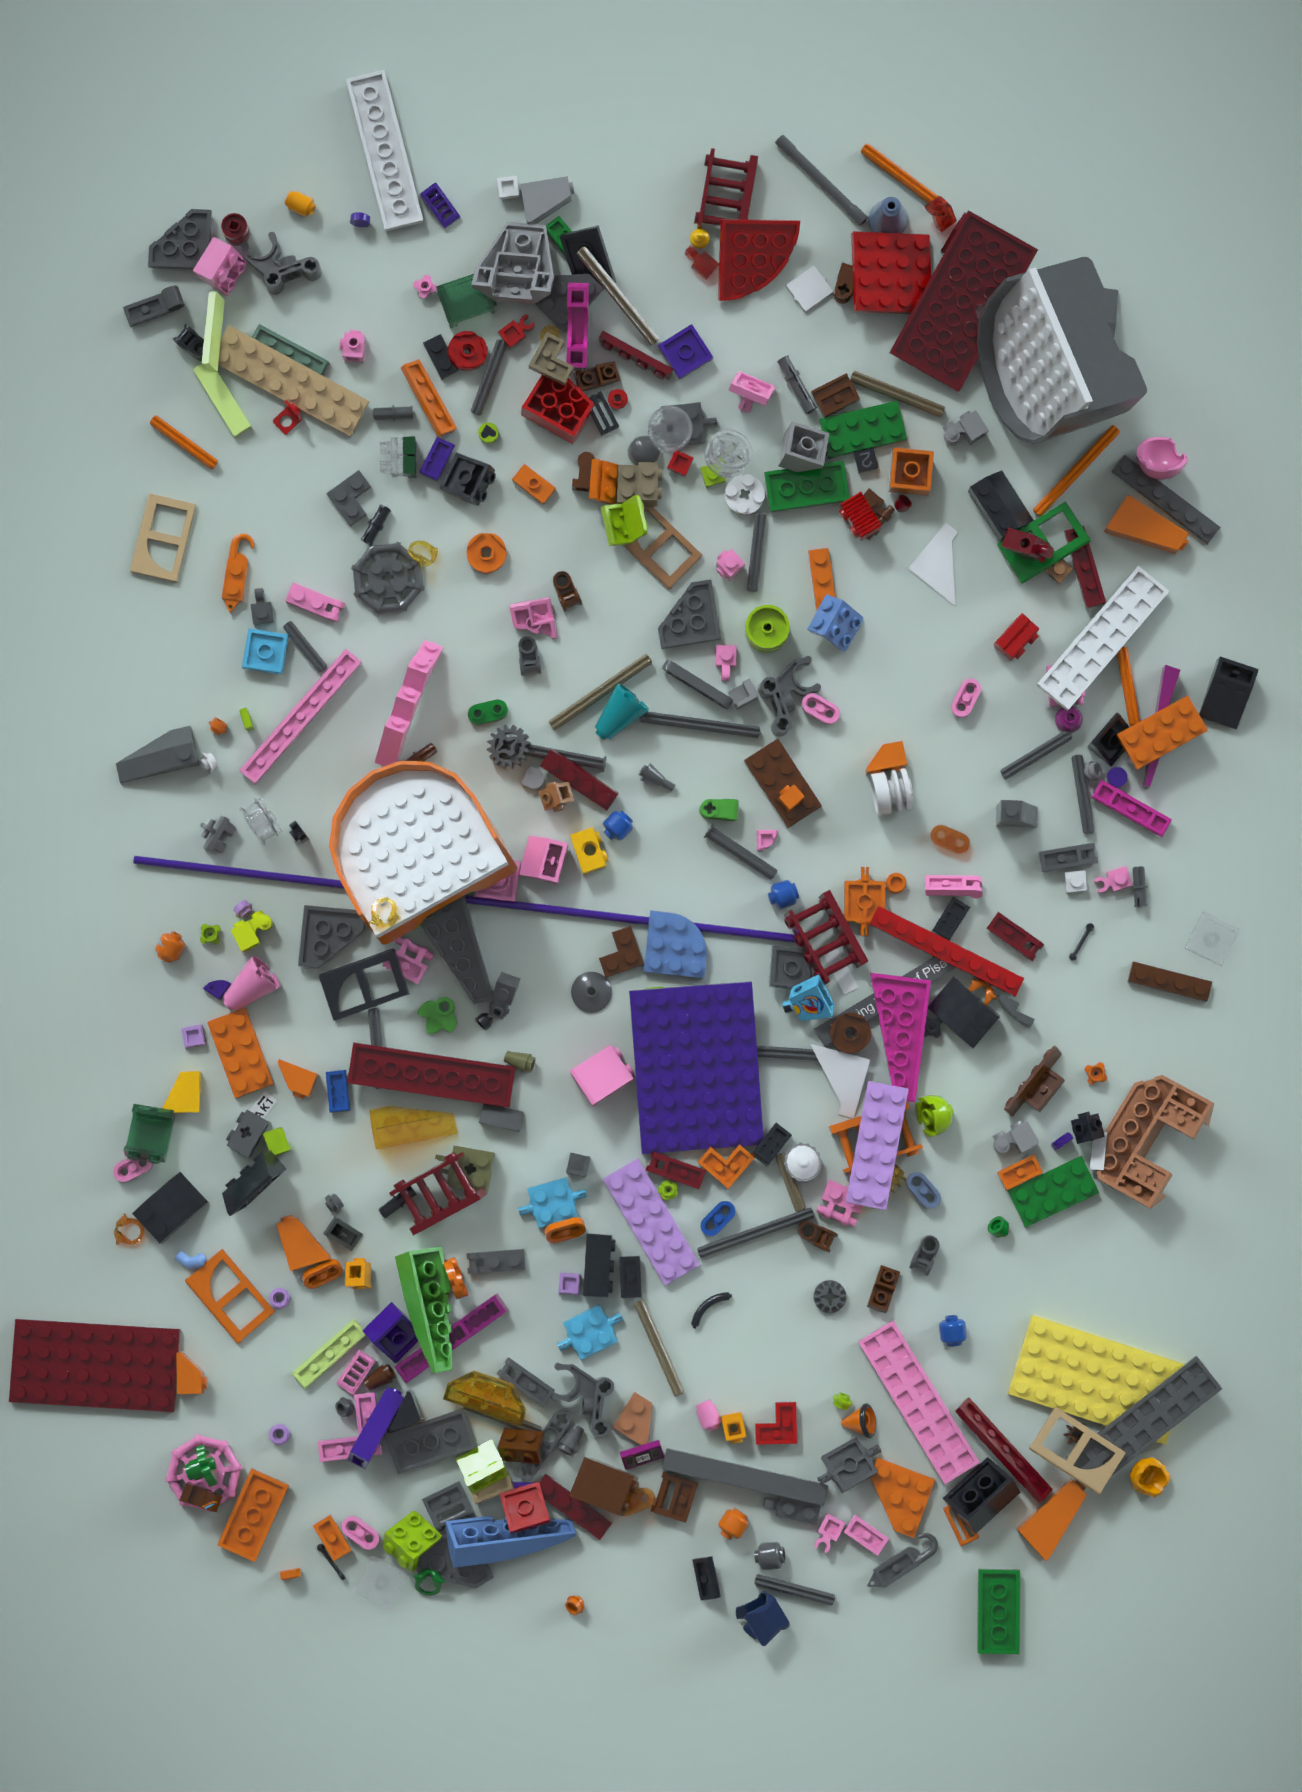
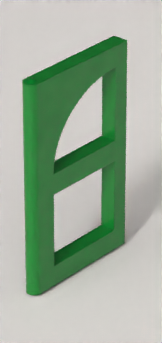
M1066 501L1019 530L1025 533L1032 531L1035 536L1048 542L1039 526L1063 512L1078 537L1054 551L1052 557L1045 558L1043 563L1022 558L1001 547L1003 540L997 543L1020 583L1027 582L1091 542V538L1087 535Z

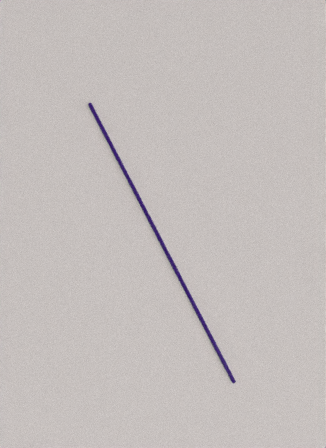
M134 856L133 860L134 864L345 889L340 880L142 856ZM465 895L467 904L649 925L650 917ZM694 923L701 932L795 943L794 934Z

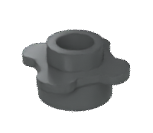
M336 1194L327 1195L325 1198V1205L331 1212L338 1214L341 1208L344 1207L341 1199Z

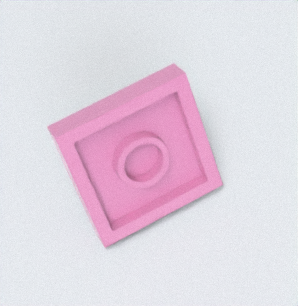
M739 371L731 382L729 391L743 396L738 409L742 411L745 407L744 412L749 413L754 401L766 406L776 386Z

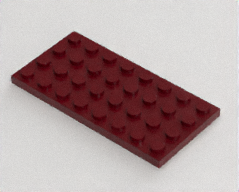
M968 210L889 354L959 392L979 357L977 348L979 317L986 301L1005 278L1026 273L1038 249Z
M15 1319L9 1402L174 1412L177 1384V1352H179L181 1329Z

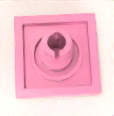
M515 861L518 867L516 872L486 889L475 891V897L515 902L521 862Z

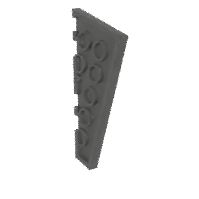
M464 895L427 916L420 925L473 1004L491 1000L493 992Z

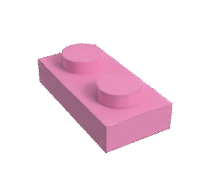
M857 1515L853 1516L843 1531L877 1556L889 1540L888 1537Z

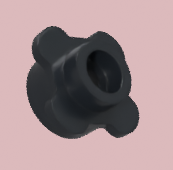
M926 1017L924 1037L929 1035L938 1038L941 1036L940 1025L942 1021L939 1018L930 1019Z

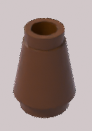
M382 1364L364 1380V1383L368 1390L371 1391L372 1389L392 1383L396 1375L389 1364Z

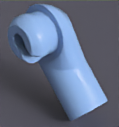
M182 1251L175 1257L179 1263L189 1270L203 1267L207 1260L206 1256L202 1253H199L197 1256L188 1257Z

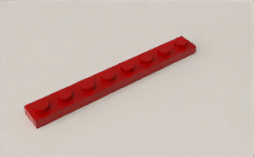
M877 906L869 923L870 926L1013 997H1016L1024 980L1023 977L880 906Z

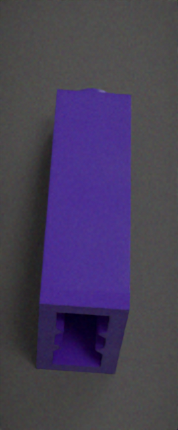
M386 1387L352 1447L347 1459L348 1461L366 1470L403 1402L402 1392L395 1388L389 1389Z

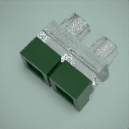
M415 436L391 437V441L380 442V454H391V461H380V472L391 474L392 477L416 478Z

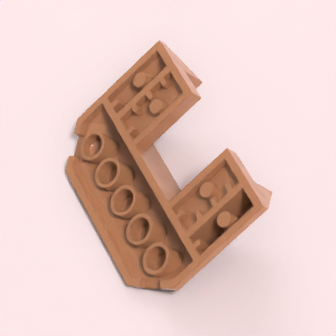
M1163 1075L1156 1076L1148 1081L1134 1083L1105 1131L1107 1132L1104 1170H1097L1098 1179L1150 1209L1166 1197L1162 1192L1173 1175L1145 1159V1156L1165 1124L1194 1140L1204 1124L1209 1127L1214 1103Z

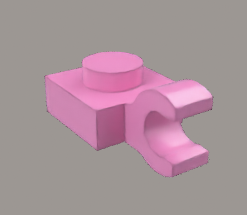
M716 645V667H722L721 681H729L730 667H736L737 646Z

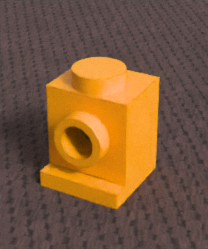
M354 1258L353 1262H346L345 1287L351 1289H372L371 1263L366 1262L365 1258Z
M736 1412L722 1415L721 1420L726 1441L730 1440L731 1444L743 1442L742 1438L746 1437L742 1413ZM732 1424H736L738 1426L736 1432L730 1431V1426Z

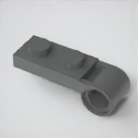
M174 285L163 289L160 294L124 306L123 309L129 326L133 327L179 310L185 304L178 286Z

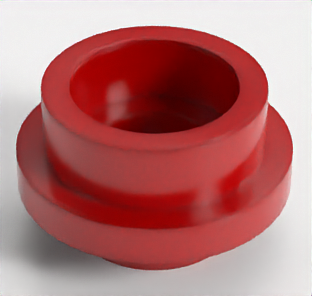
M621 389L612 390L608 395V403L614 409H622L628 402L627 394ZM620 396L622 399L621 401L616 402L614 400V397Z

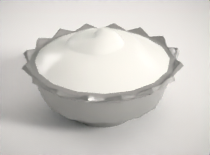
M800 1142L798 1145H793L784 1156L786 1172L798 1182L803 1181L806 1183L808 1180H813L822 1169L820 1153L816 1151L815 1147L810 1146L809 1143L803 1144Z

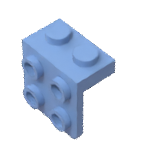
M826 594L807 630L826 638L839 650L845 652L861 626L863 617L844 600Z

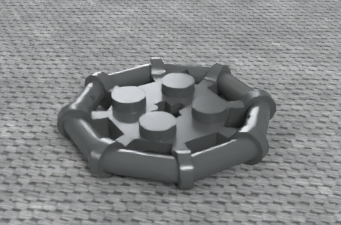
M401 542L369 545L367 551L351 568L353 570L355 598L358 597L373 609L375 614L407 611L409 605L425 588L422 579L421 558L418 559L401 545ZM393 552V555L389 558H379L378 553ZM399 554L410 563L406 566L403 565L401 561L397 560ZM373 556L376 561L369 570L364 568L365 564ZM412 569L414 570L415 583L409 582L408 571ZM387 573L390 576H394V579H391L389 584L386 583V580H382ZM361 574L368 577V586L362 587ZM407 587L411 588V592L403 600L401 598L402 592ZM370 591L374 592L379 597L378 601L375 602L367 593ZM396 598L398 603L383 604L384 599Z

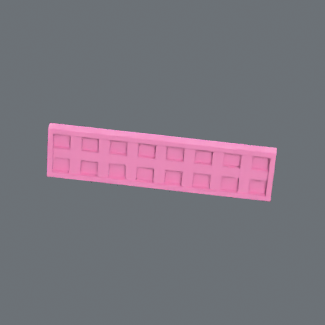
M892 1320L858 1341L943 1483L950 1482L979 1464V1460L895 1322Z

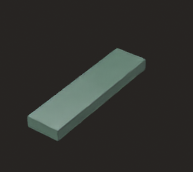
M260 324L252 338L322 376L330 363L326 359Z

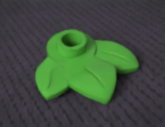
M448 997L439 998L436 1002L427 1001L418 1009L417 1014L427 1018L426 1029L428 1034L437 1033L442 1028L451 1033L457 1024V1019L454 1015L455 1004ZM443 1004H448L449 1009L447 1011L441 1010Z

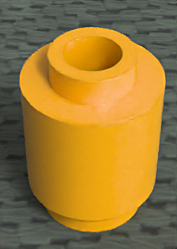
M290 191L285 200V206L289 210L304 217L312 215L316 208L313 198L298 191Z

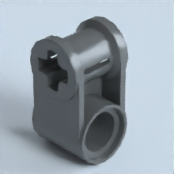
M524 636L518 643L521 676L534 672L541 674L536 641L531 636ZM525 641H530L533 643V648L525 651L522 648V644Z
M926 1235L921 1239L910 1262V1269L915 1268L925 1272L926 1276L929 1275L940 1246L936 1237ZM927 1239H933L935 1241L934 1249L926 1250L924 1242ZM918 1261H919V1262H922V1263L926 1264V1266H924V1265H922V1264H919V1263H917V1262H918Z

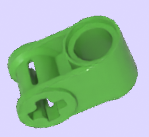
M706 799L700 806V815L705 819L738 821L739 800ZM708 804H710L711 808H714L710 814H707V810H704Z

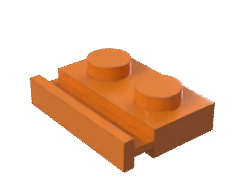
M598 458L592 459L589 499L609 505L615 504L618 464L604 460L601 461Z

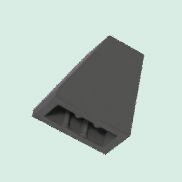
M1001 800L996 806V826L1036 828L1037 807L1024 801Z

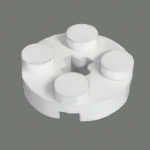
M750 474L734 477L725 489V502L728 508L736 514L752 515L762 507L765 499V490L762 483ZM741 491H749L748 500L739 497Z

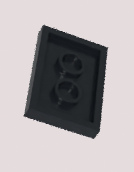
M599 225L560 235L572 275L591 274L594 276L577 255L578 250L585 246L614 283H616Z

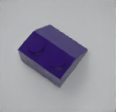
M393 1302L362 1330L370 1341L395 1364L418 1342L411 1320Z

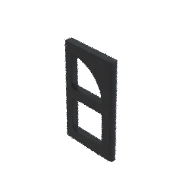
M395 948L319 974L333 1021L410 994ZM389 961L399 991L374 1000L364 969ZM355 973L365 1003L340 1012L339 993L345 980Z

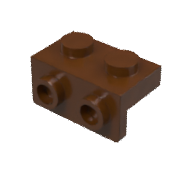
M504 1428L497 1447L502 1461L540 1464L539 1452L545 1437L542 1431Z

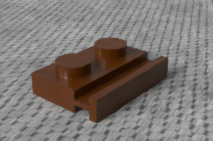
M847 373L811 391L824 418L860 400Z

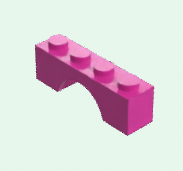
M569 283L567 289L568 336L566 363L577 368H586L588 364L589 283Z

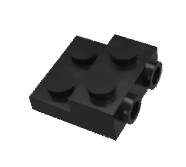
M456 452L439 489L457 496L463 501L479 506L480 502H484L487 497L486 489L488 485L492 484L496 478L495 469L490 464Z

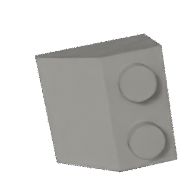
M791 421L783 436L778 466L794 472L823 468L829 433Z

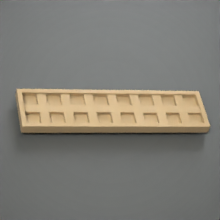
M228 325L221 338L219 366L284 401L287 400L290 404H296L302 411L352 436L370 402L369 400Z

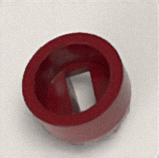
M899 495L894 502V507L898 512H906L912 506L911 500L905 495Z

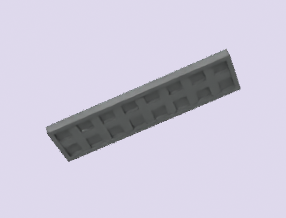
M1197 1356L1189 1360L1097 1433L1126 1452L1112 1475L1222 1390V1387ZM1090 1438L1073 1466L1081 1469L1097 1468L1110 1460L1114 1452L1093 1438Z

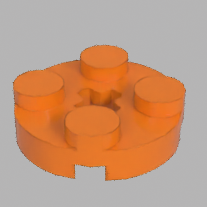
M477 534L469 541L467 546L468 562L478 572L489 574L499 570L505 563L507 557L506 547L503 540L496 534ZM490 548L492 550L489 558L487 556L485 558L482 557V549L488 550Z
M456 1257L445 1260L444 1266L456 1299L468 1296Z

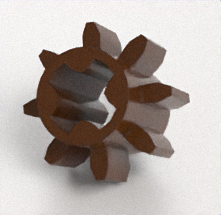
M1066 1425L1068 1432L1064 1433L1063 1436L1069 1437L1068 1444L1075 1441L1076 1445L1081 1435H1078V1439L1071 1435L1075 1432L1076 1427Z

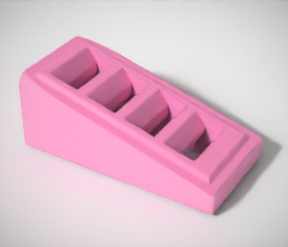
M359 1349L336 1384L354 1395L376 1363V1360ZM359 1357H360L362 1360H364L365 1362H367L369 1365L366 1367V1366H364L363 1364H361L360 1362H358L357 1360H358ZM354 1364L364 1370L363 1374L353 1368ZM351 1371L352 1373L360 1377L359 1380L357 1381L356 1379L348 1375V1373ZM347 1378L348 1380L353 1382L355 1386L351 1387L343 1380Z

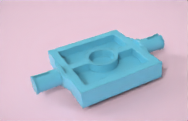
M567 1177L527 1188L530 1205L518 1207V1211H522L519 1212L520 1216L532 1213L536 1218L538 1228L551 1223L578 1217L575 1200L585 1198L587 1194L585 1189L573 1192L569 1187Z
M600 1304L564 1321L563 1324L568 1338L557 1343L560 1351L572 1346L582 1360L618 1342L613 1333L612 1325L623 1321L620 1312L608 1318Z

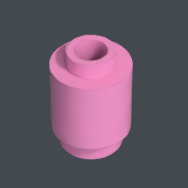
M711 1399L695 1405L697 1408L696 1414L702 1429L707 1428L709 1432L719 1428V1423L722 1421L715 1403L712 1404Z

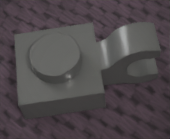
M254 589L256 604H251L253 625L274 623L271 602H265L264 589Z

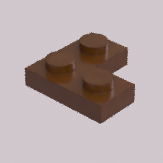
M631 926L612 932L618 952L599 958L605 978L644 965Z

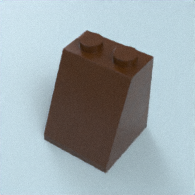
M584 1457L569 1496L613 1514L624 1516L631 1507L632 1502L630 1499L632 1493L635 1494L639 1487V1482H637L639 1477L597 1459Z

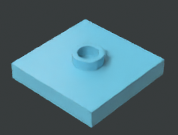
M248 628L242 669L282 675L289 635Z

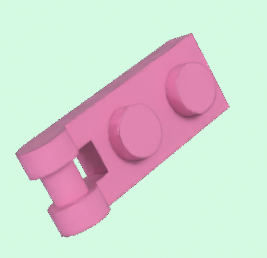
M296 583L292 584L285 600L289 604L333 622H338L339 612L345 606V603ZM328 605L333 606L331 612L326 611Z
M925 875V895L971 896L975 899L981 898L983 895L981 888L982 878L980 876Z

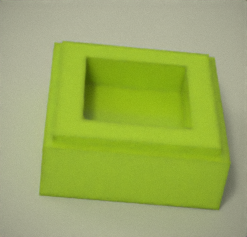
M247 707L240 709L239 712L246 731L254 730Z

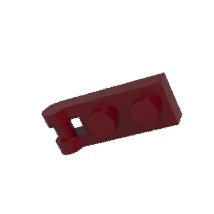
M997 912L986 928L1030 961H1034L1036 958L1035 954L1044 946L1040 940L1000 912ZM1027 941L1032 944L1029 950L1024 947Z
M652 1151L650 1155L652 1159L645 1171L700 1189L706 1172L705 1169ZM659 1161L665 1162L663 1170L657 1168Z

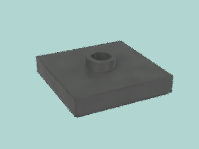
M772 946L769 987L791 989L811 978L812 966L806 963L803 956L805 953L802 949Z

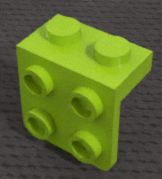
M639 495L633 496L622 504L604 505L601 507L609 546L632 544L647 534L648 523L644 517V505Z
M412 1511L385 1532L383 1548L387 1554L392 1555L398 1560L401 1567L406 1568L412 1573L417 1569L419 1557L438 1543L442 1535L418 1512Z

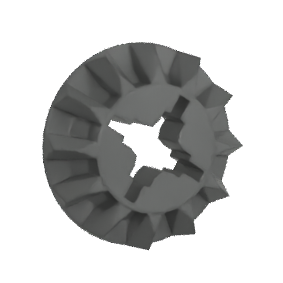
M827 1280L821 1282L816 1287L814 1302L821 1311L835 1313L845 1305L847 1296L844 1287L840 1283ZM829 1287H831L832 1294L839 1296V1298L832 1299L831 1306L828 1303V1299L821 1298V1296L828 1294Z

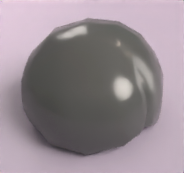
M649 436L635 438L628 448V457L635 465H638V462L654 463L660 455L658 442Z

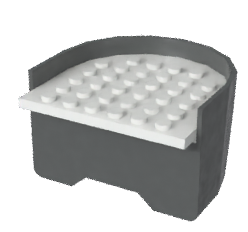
M1080 257L1040 269L1035 267L1028 269L1026 273L1005 278L988 298L979 317L977 348L980 371L989 400L1008 430L1018 440L1032 445L1126 413L1147 393V386L1135 359L1119 350L1101 309L1100 303L1105 289L1094 263L1089 257Z

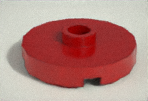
M472 331L457 333L448 345V357L451 363L463 371L478 369L484 364L488 355V347L485 340ZM464 350L470 351V354H465Z

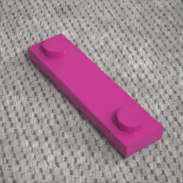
M1100 780L1091 796L1095 801L1161 838L1172 821L1171 818L1103 780Z

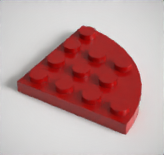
M720 219L718 301L743 298L755 291H759L773 281L788 263L794 246H796L800 231V220Z

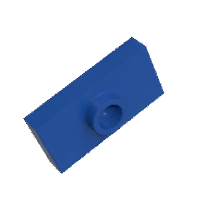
M347 1070L326 1072L329 1113L350 1111Z

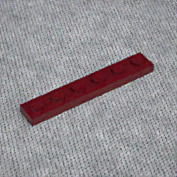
M969 1397L964 1400L955 1412L1039 1504L1044 1501L1053 1490L1051 1486Z

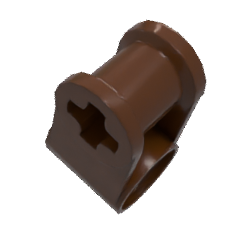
M842 262L833 296L836 302L845 304L851 299L853 293L852 265ZM842 290L846 291L844 295L840 294Z
M565 571L557 572L553 577V585L563 611L565 612L567 608L577 604L582 605V600L570 575ZM559 577H565L568 583L565 586H559L556 580Z
M810 1221L800 1223L797 1229L798 1235L802 1239L828 1253L831 1251L830 1246L834 1238L838 1236L837 1233ZM805 1225H810L813 1229L810 1236H805L802 1233V1228Z

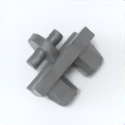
M220 816L217 823L213 819H210L207 825L201 823L200 827L205 829L201 836L206 839L209 835L203 846L205 849L223 853L227 844L219 840L222 832L232 837L237 829L229 822L230 819Z

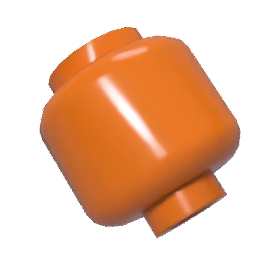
M177 932L163 933L155 948L158 953L157 956L168 963L177 961L185 949V942L182 940V935Z
M736 1508L726 1510L718 1523L719 1528L722 1530L720 1534L729 1540L732 1537L740 1539L749 1526V1522L746 1520L748 1516Z

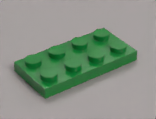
M898 401L819 419L821 430L829 433L827 444L829 459L907 441Z
M844 461L824 463L823 468L794 472L788 469L764 472L770 513L841 503L850 498Z
M1082 1156L1007 1190L1025 1228L1099 1193Z
M978 1569L977 1653L1019 1654L1020 1570Z

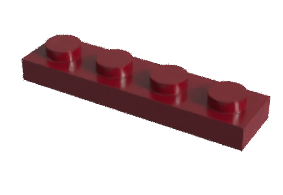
M601 332L599 343H601V347L604 349L618 352V356L624 360H633L636 362V366L643 370L649 369L653 371V375L659 379L664 380L666 378L669 380L672 376L673 368L609 333Z
M1074 529L1064 531L1067 544L1078 537ZM1088 543L1070 554L1086 609L1106 603L1091 547Z
M552 748L540 765V767L561 781L569 782L570 787L606 811H608L619 794Z
M545 1474L539 1482L544 1499L601 1540L612 1522L585 1502L570 1497L569 1490Z

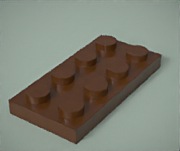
M779 739L774 740L744 760L787 828H790L822 807ZM787 785L789 787L795 785L805 797L788 812L778 801L781 796L779 792Z

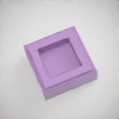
M202 1024L182 1028L185 1048L206 1045Z
M560 1273L558 1293L579 1295L581 1274Z

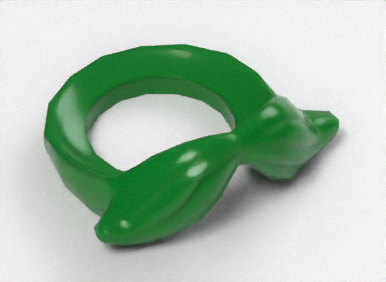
M424 1569L418 1574L413 1575L416 1579L415 1589L426 1596L438 1594L441 1590V1584L445 1583V1580L435 1570ZM429 1574L432 1575V1581L436 1588L431 1592L424 1591L420 1587V1584Z

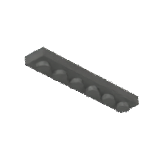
M1126 455L1121 458L1112 470L1113 474L1207 545L1221 528L1158 479L1147 476L1139 465Z

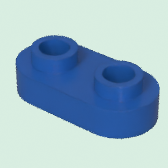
M729 1201L718 1203L701 1221V1231L707 1236L718 1234L735 1216L734 1205ZM724 1207L728 1208V1215H723L721 1209ZM708 1222L714 1223L715 1227L713 1230L707 1228Z

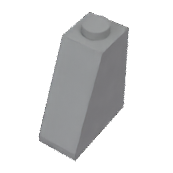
M568 176L520 184L527 224H537L571 202L574 187L573 182L569 183Z

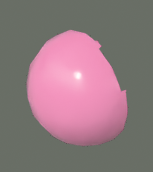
M1148 438L1137 447L1136 459L1139 467L1147 476L1154 479H1171L1184 469L1188 461V457L1184 453L1181 456L1177 453L1175 443L1171 438Z

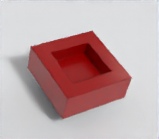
M675 449L667 469L686 477L694 457Z

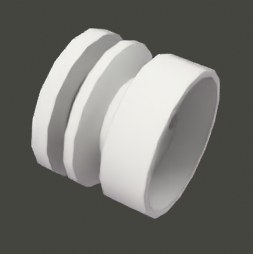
M905 768L899 769V779L895 770L891 771V780H887L884 772L870 774L877 816L890 814L892 812V804L896 805L898 812H902V802H904L906 811L912 810L913 789Z

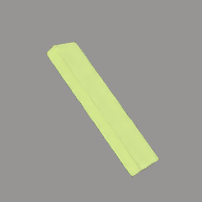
M216 291L209 292L202 364L211 373L218 372L225 300Z
M203 364L193 369L194 373L234 438L252 428L219 373H211Z
M353 1319L298 1367L292 1375L306 1389L366 1336L362 1331L363 1328Z

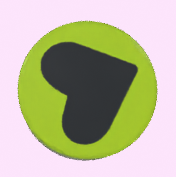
M490 422L482 424L478 430L480 440L487 444L495 442L499 435L496 425Z

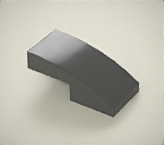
M1003 995L998 997V1002L1011 1017L1029 1028L1032 1027L1035 1019L1016 1011L1019 1005L1018 1002Z

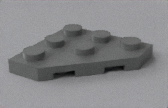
M189 210L185 214L186 216L178 223L176 222L160 239L154 241L149 246L148 267L193 270L211 242L212 210Z
M591 274L554 275L550 295L535 303L563 332L568 331V284L589 283V306L604 290V287Z
M711 579L691 582L668 616L658 627L661 649L721 640Z
M304 905L298 966L320 968L363 933L364 921L359 917L357 911Z
M447 1533L442 1535L438 1543L419 1557L416 1569L418 1573L424 1569L435 1570L445 1581L472 1588H478L494 1578L487 1564L454 1568L449 1555Z

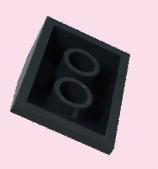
M954 976L928 1005L929 1010L972 1048L978 1044L1000 1018L996 1011Z
M179 1172L132 1214L159 1244H163L208 1201Z

